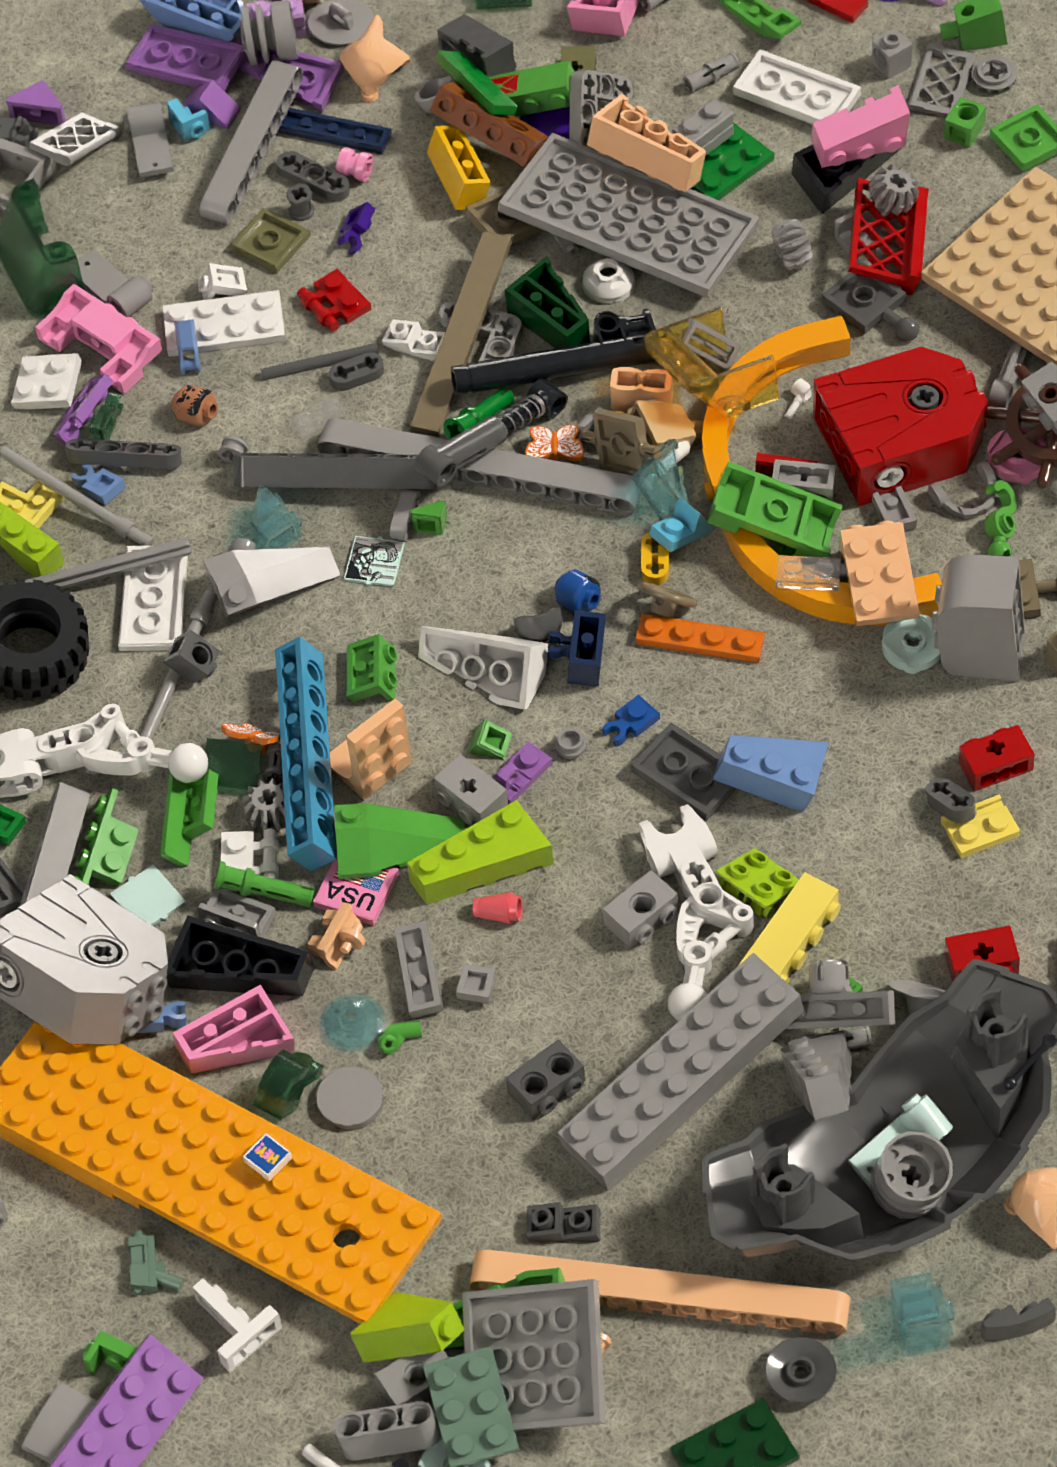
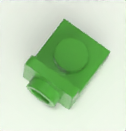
M100 1331L96 1339L91 1340L87 1344L83 1353V1362L87 1372L92 1375L96 1373L103 1360L110 1367L120 1371L137 1347Z

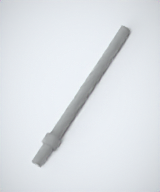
M4 446L1 449L0 457L108 524L115 529V533L124 539L130 538L141 546H151L154 542L153 538L135 528L136 524L127 518H119L8 447Z
M206 590L198 608H194L189 618L190 626L187 631L192 630L199 635L201 629L206 628L211 617L209 611L216 598V594L213 591ZM171 668L140 734L141 737L153 738L181 675Z

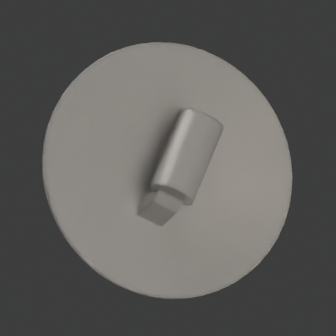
M328 0L319 4L311 11L308 17V28L311 34L323 43L349 45L364 35L374 14L366 4L358 0Z

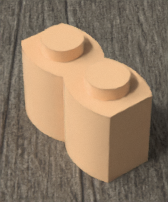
M632 367L612 369L610 382L611 409L628 413V409L633 407L636 401H645L647 399L672 403L673 374L661 369L645 371Z

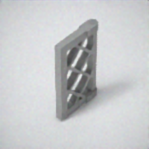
M928 44L907 105L909 111L947 117L958 99L964 96L976 54L945 48L942 45ZM932 56L942 57L944 59L933 65H931L930 63ZM957 60L964 61L963 70L959 71L953 62ZM948 65L954 73L942 78L936 69ZM931 72L937 81L924 85L926 74ZM959 78L957 90L952 91L946 82ZM941 85L948 94L935 99L929 90ZM924 93L930 101L927 103L918 101L919 95ZM950 98L953 99L951 108L943 107L939 104Z
M82 112L31 141L29 149L55 159L60 164L69 166L82 156L120 136L122 130L117 125L110 122L106 123ZM77 133H92V135H77ZM59 143H75V145H60Z

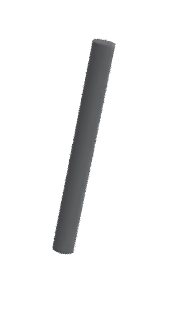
M377 343L262 368V378L267 380L330 366L368 352L379 354Z

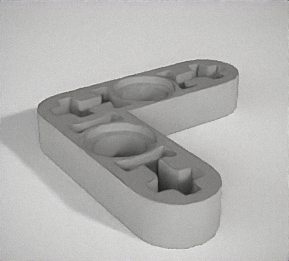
M593 70L575 71L572 74L570 80L571 141L589 147L587 146L592 116L597 113V100L610 103L621 94L631 100L633 86L629 78ZM601 81L603 83V93L600 87ZM582 107L585 109V118L582 115Z
M456 302L445 303L439 310L440 323L446 329L450 321L448 316L452 315ZM487 309L484 319L488 321V324L480 328L478 336L488 338L478 362L513 356L522 335V323L517 316ZM509 325L513 326V328L509 329L507 338H505L504 329H507ZM502 347L507 352L503 355H494L492 350Z

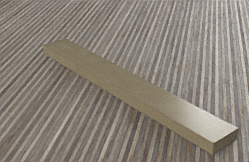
M483 231L412 419L411 431L440 437L443 424L448 417L455 398L451 380V366L462 364L465 366L468 363L512 244L511 237Z

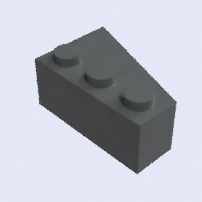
M463 14L437 29L439 48L442 51H461L487 77L515 71L517 65L514 60L513 42L468 15Z

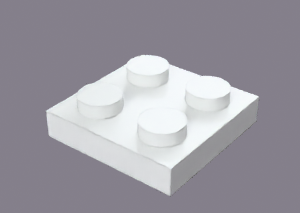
M78 353L22 357L11 402L14 409L31 410L71 407L82 361Z

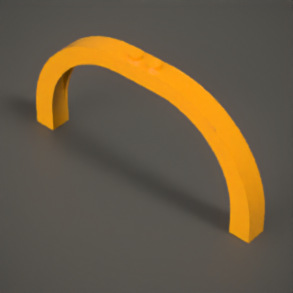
M843 316L797 326L765 340L740 358L721 379L712 394L703 421L702 456L706 482L703 483V489L707 501H713L720 474L727 462H730L728 455L730 433L738 415L749 400L767 384L790 371L807 365L850 356L851 338ZM739 528L736 534L722 529L729 548L738 563L768 593L791 607L810 615L834 622L856 625L849 583L821 578L792 565L779 556L756 533L743 528ZM938 572L913 578L919 613L932 617L933 611H938L939 604L935 602L936 586L942 585ZM889 622L871 625H887Z

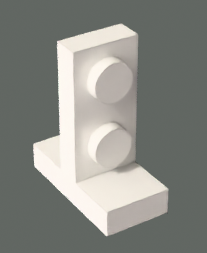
M202 1278L193 1286L196 1301L233 1336L217 1350L221 1364L230 1373L282 1328L279 1313L270 1305L254 1319L250 1320L243 1309L240 1307L234 1309L227 1302V1295L218 1285L211 1286Z

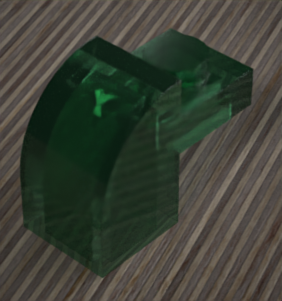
M283 1049L266 1068L258 1085L253 1106L279 1120L296 1111L304 1087L319 1079L324 1065L314 1061L306 1053L296 1051L291 1054Z

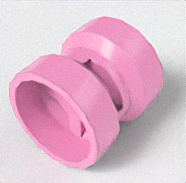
M344 147L337 159L336 172L345 177L352 175L356 180L366 182L373 169V155L365 152L356 154L353 149Z

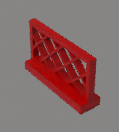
M858 178L855 186L848 272L899 285L906 292V295H913L922 278L921 271L923 266L929 189L918 186L919 196L907 213L901 212L896 216L890 211L891 213L883 216L875 208V201H870L863 194V190L869 191L870 181ZM868 211L876 220L868 224L861 216V213ZM896 218L903 228L896 231L888 221ZM881 225L889 235L881 238L874 228ZM866 233L874 243L866 246L859 236ZM894 240L901 248V251L894 253L886 243ZM878 247L887 256V258L881 261L871 252ZM864 255L872 265L868 267L856 264L857 258ZM892 262L900 271L899 275L889 272L885 265Z

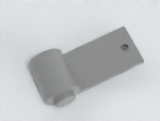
M160 102L126 108L127 114H123L122 118L125 132L131 131L140 178L173 172L174 169Z
M95 249L68 268V272L103 303H109L114 306L117 312L125 317H130L153 298V288L147 279L134 276L128 280Z

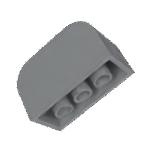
M963 555L951 559L944 567L942 585L936 586L935 602L939 606L938 611H933L932 630H935L934 648L940 650L943 668L951 675L1019 682L1025 638L1019 557Z

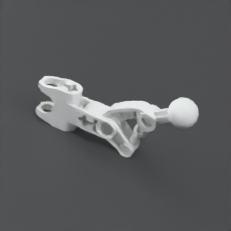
M108 704L84 723L50 731L35 737L32 731L24 728L0 734V781H5L0 786V798L32 793L42 786L43 776L62 773L84 766L94 772L126 776L135 775L140 772H149L158 766L169 768L170 773L176 780L184 783L196 782L207 772L208 757L200 746L193 743L180 744L172 751L155 748L152 739L144 736L141 737L135 730H129L125 724L121 709L117 704ZM120 736V743L127 752L108 750V747Z
M688 804L679 807L683 827L676 833H660L648 820L639 823V833L652 871L660 878L673 873L687 899L681 905L676 931L677 955L679 961L684 965L685 974L683 983L673 988L668 998V1009L677 1022L707 995L702 988L704 976L711 971L712 960L727 948L726 943L735 935L746 937L751 935L754 930L752 908L722 890L706 860L718 856L717 845L707 824ZM703 923L723 929L719 933L713 932L703 941L697 940Z

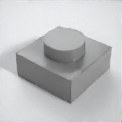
M463 964L456 991L457 999L490 1004L496 979V969Z

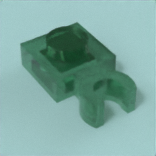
M109 392L105 405L101 404L97 415H93L91 418L89 430L93 434L94 439L110 440L116 426V418L123 409V404L118 403L121 394Z

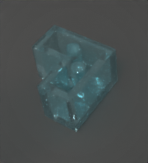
M931 1272L890 1280L889 1296L906 1357L948 1349L949 1336H953L951 1321L955 1319L953 1306L950 1299L944 1300L940 1283L934 1284Z

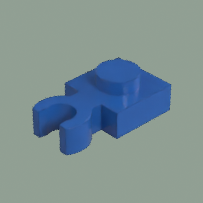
M638 694L615 712V718L618 721H610L603 726V735L607 736L613 731L618 732L619 735L615 736L613 740L615 746H620L625 742L629 732L638 737L660 719V713Z

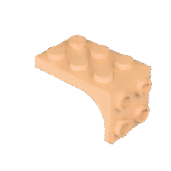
M887 520L879 522L874 526L851 525L844 530H840L838 557L839 560L844 559L856 626L919 618L920 613L903 522L894 523Z
M395 698L346 736L347 740L330 752L331 770L357 795L365 800L412 763L404 706Z

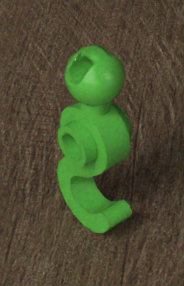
M999 480L987 485L985 488L987 495L996 493L1002 503L1001 508L994 510L986 517L985 531L994 540L989 545L987 554L988 556L1011 557L1012 550L1006 540L1012 538L1015 532L1016 523L1012 515L1017 509V499L1011 486L1007 482Z

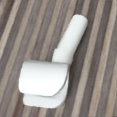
M801 378L791 388V393L796 397L784 415L786 418L791 419L802 402H806L812 396L810 384Z

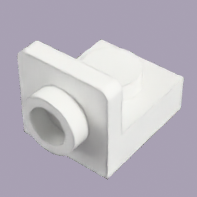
M210 263L205 274L200 276L198 283L203 300L213 299L215 294L229 296L244 295L247 288L243 268Z

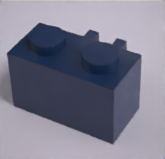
M575 610L571 636L550 631L549 643H556L560 646H548L547 658L569 657L567 683L599 687L606 613Z

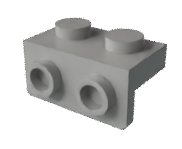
M223 888L215 889L208 903H200L197 908L199 918L262 938L276 916L275 907L240 896V894Z

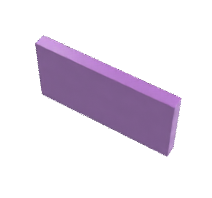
M151 24L125 66L127 70L141 75L196 88L213 80L225 91L247 55L241 44Z

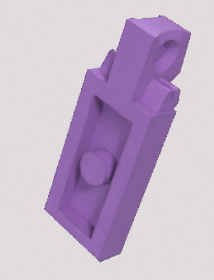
M107 374L90 379L61 418V424L52 436L64 447L68 441L80 437L79 428L91 420L94 415L92 412L94 407L102 403L109 395L107 390L113 383V380Z

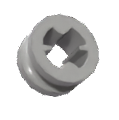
M227 436L222 440V446L218 451V455L224 462L233 463V455L247 453L248 445L238 437Z

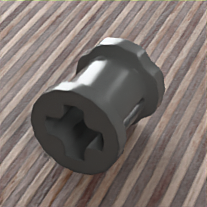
M305 184L291 186L286 193V197L291 204L289 214L296 221L308 220L315 212L314 205L311 203L312 191Z
M274 744L266 750L268 764L267 769L263 771L262 777L266 783H269L273 778L278 785L283 782L281 744Z

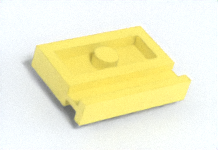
M1000 794L976 803L977 814L969 822L955 823L945 816L941 817L940 823L945 828L961 859L1020 836V829L1008 808L1002 803Z

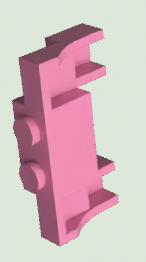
M75 284L63 293L53 311L35 327L38 339L59 353L76 338L109 359L100 369L101 375L107 374L113 380L110 386L122 394H125L144 377L143 368L162 351L160 338L139 326L133 318L125 317L117 312L111 304L103 303Z

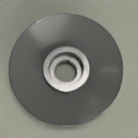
M794 1337L782 1341L771 1351L766 1361V1378L771 1389L780 1398L797 1404L811 1403L824 1397L833 1387L836 1379V1362L830 1350L821 1342L807 1337ZM797 1371H805L808 1376L805 1379H798L794 1374Z

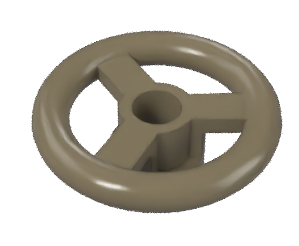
M638 583L639 591L653 596L649 610L654 613L673 618L676 604L694 608L697 605L695 598L653 583Z

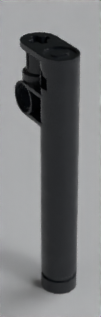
M648 309L642 310L641 315L625 317L624 314L617 315L611 311H603L598 313L594 319L593 342L468 363L465 366L463 364L451 366L452 386L455 395L458 396L468 394V392L476 393L534 383L541 378L552 380L661 361V346Z

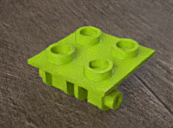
M756 848L749 850L715 872L719 875L717 881L722 890H725L739 901L743 898L742 903L749 905L751 903L750 907L753 912L760 918L764 916L767 919L775 912V908L772 905L788 896L799 881L790 871L782 868L768 858L765 853L760 852Z

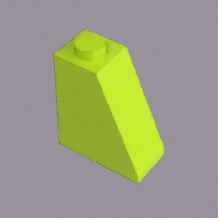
M395 1291L368 1321H363L350 1335L362 1361L369 1363L441 1352L465 1329L451 1301Z

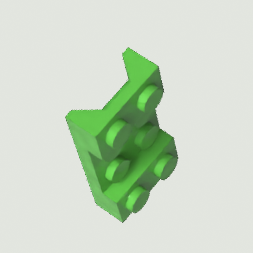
M728 461L720 474L707 523L735 534L739 528H743L795 548L793 556L822 566V562H825L831 553V549L828 547L833 528L843 505Z

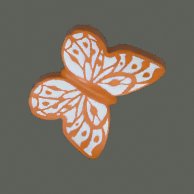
M569 424L560 427L557 432H552L544 426H533L530 429L532 441L528 443L525 455L555 461L562 459L569 461L582 460L584 458V450L581 441L578 440L579 427Z
M222 723V733L232 738L244 739L243 751L247 753L266 755L269 744L280 742V733L265 732L261 728L248 723H242L241 727L235 724Z

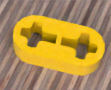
M648 532L641 540V575L645 582L661 585L669 578V551L658 543V553H652V543L657 541ZM652 563H658V574H652Z

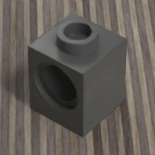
M189 630L174 639L163 663L189 682L195 683L202 678L207 679L213 674L217 667L215 660L220 650L192 630Z

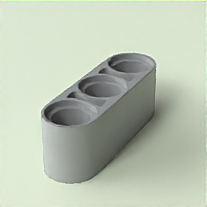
M412 1402L348 1413L339 1417L333 1426L334 1435L343 1455L352 1461L424 1450L433 1447L441 1439V1431L432 1407L426 1402Z

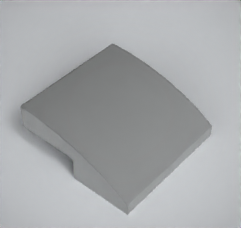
M60 1383L30 1428L22 1444V1450L51 1463L97 1401Z

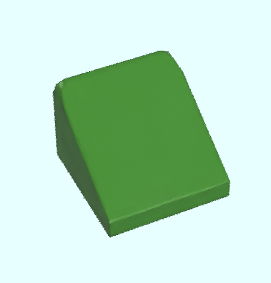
M437 501L412 509L411 520L414 532L443 534L447 520L446 501Z
M484 719L475 728L468 753L505 759L512 732Z

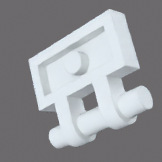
M268 828L264 830L263 839L255 842L254 831L221 832V861L225 862L226 866L242 870L248 867L252 868L255 874L274 879L279 877V866L276 864V854L279 853V841L276 839L275 829ZM254 855H263V864L254 866Z

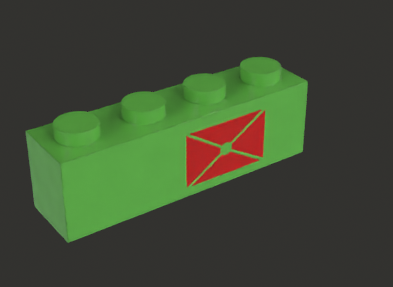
M569 61L489 76L488 78L518 106L515 115H513L518 117L569 107L570 80L575 71Z

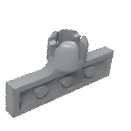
M842 959L815 960L809 965L810 988L806 994L800 995L804 1012L785 1030L895 1025L894 991L854 992L850 987L849 964L847 961Z

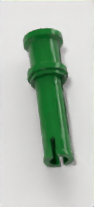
M506 387L501 388L475 407H465L459 412L457 417H450L444 422V434L450 440L488 416L496 415L513 404L514 395L512 391L508 390L506 392Z

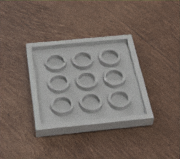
M588 1279L462 1292L463 1325L465 1329L464 1351L468 1353L492 1346L515 1432L606 1424L598 1280Z

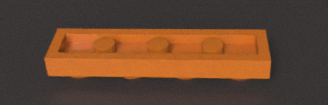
M642 613L635 639L638 645L759 663L765 640V632Z

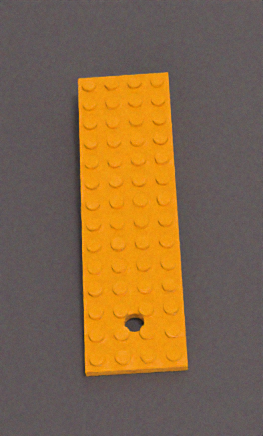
M35 1021L0 1067L1 1139L112 1199L118 1197L138 1209H141L142 1206L359 1324L363 1321H368L391 1296L442 1220V1213L121 1043L117 1045L70 1044ZM266 1133L292 1154V1159L270 1181L262 1177L244 1163L243 1156ZM343 1230H353L360 1236L356 1245H347L344 1248L338 1247L334 1243V1238Z

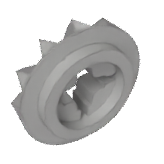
M987 56L981 58L973 65L971 71L972 82L977 84L978 90L985 88L988 93L992 90H997L1001 94L1004 88L1011 89L1013 83L1017 81V68L1007 58ZM990 69H992V71L996 75H999L998 79H994L993 76H990Z

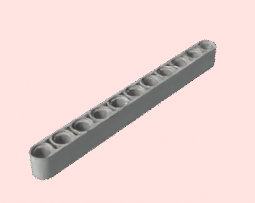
M332 418L326 421L317 444V449L320 453L419 454L422 449L430 444L438 447L448 440ZM498 449L490 450L457 470L451 481L472 484V482L479 483L481 487L497 490L505 488L509 489V492L527 496L535 494L538 495V498L558 502L560 499L566 500L568 504L589 507V505L597 506V509L609 512H627L626 515H632L635 512L643 487L642 482L631 475Z

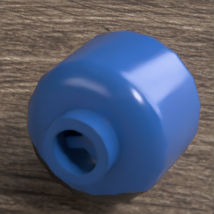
M574 569L562 574L555 583L556 601L561 607L573 613L575 610L590 612L600 602L601 588L599 582L594 577Z

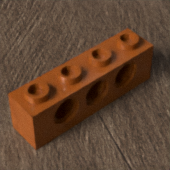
M455 81L440 85L429 110L523 167L529 164L549 138V136L513 115H491Z

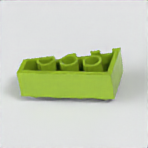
M515 800L407 862L410 883L428 905L465 893L468 889L477 886L494 884L496 880L505 877L519 876L527 873V870L553 865L554 862L552 844L520 803Z

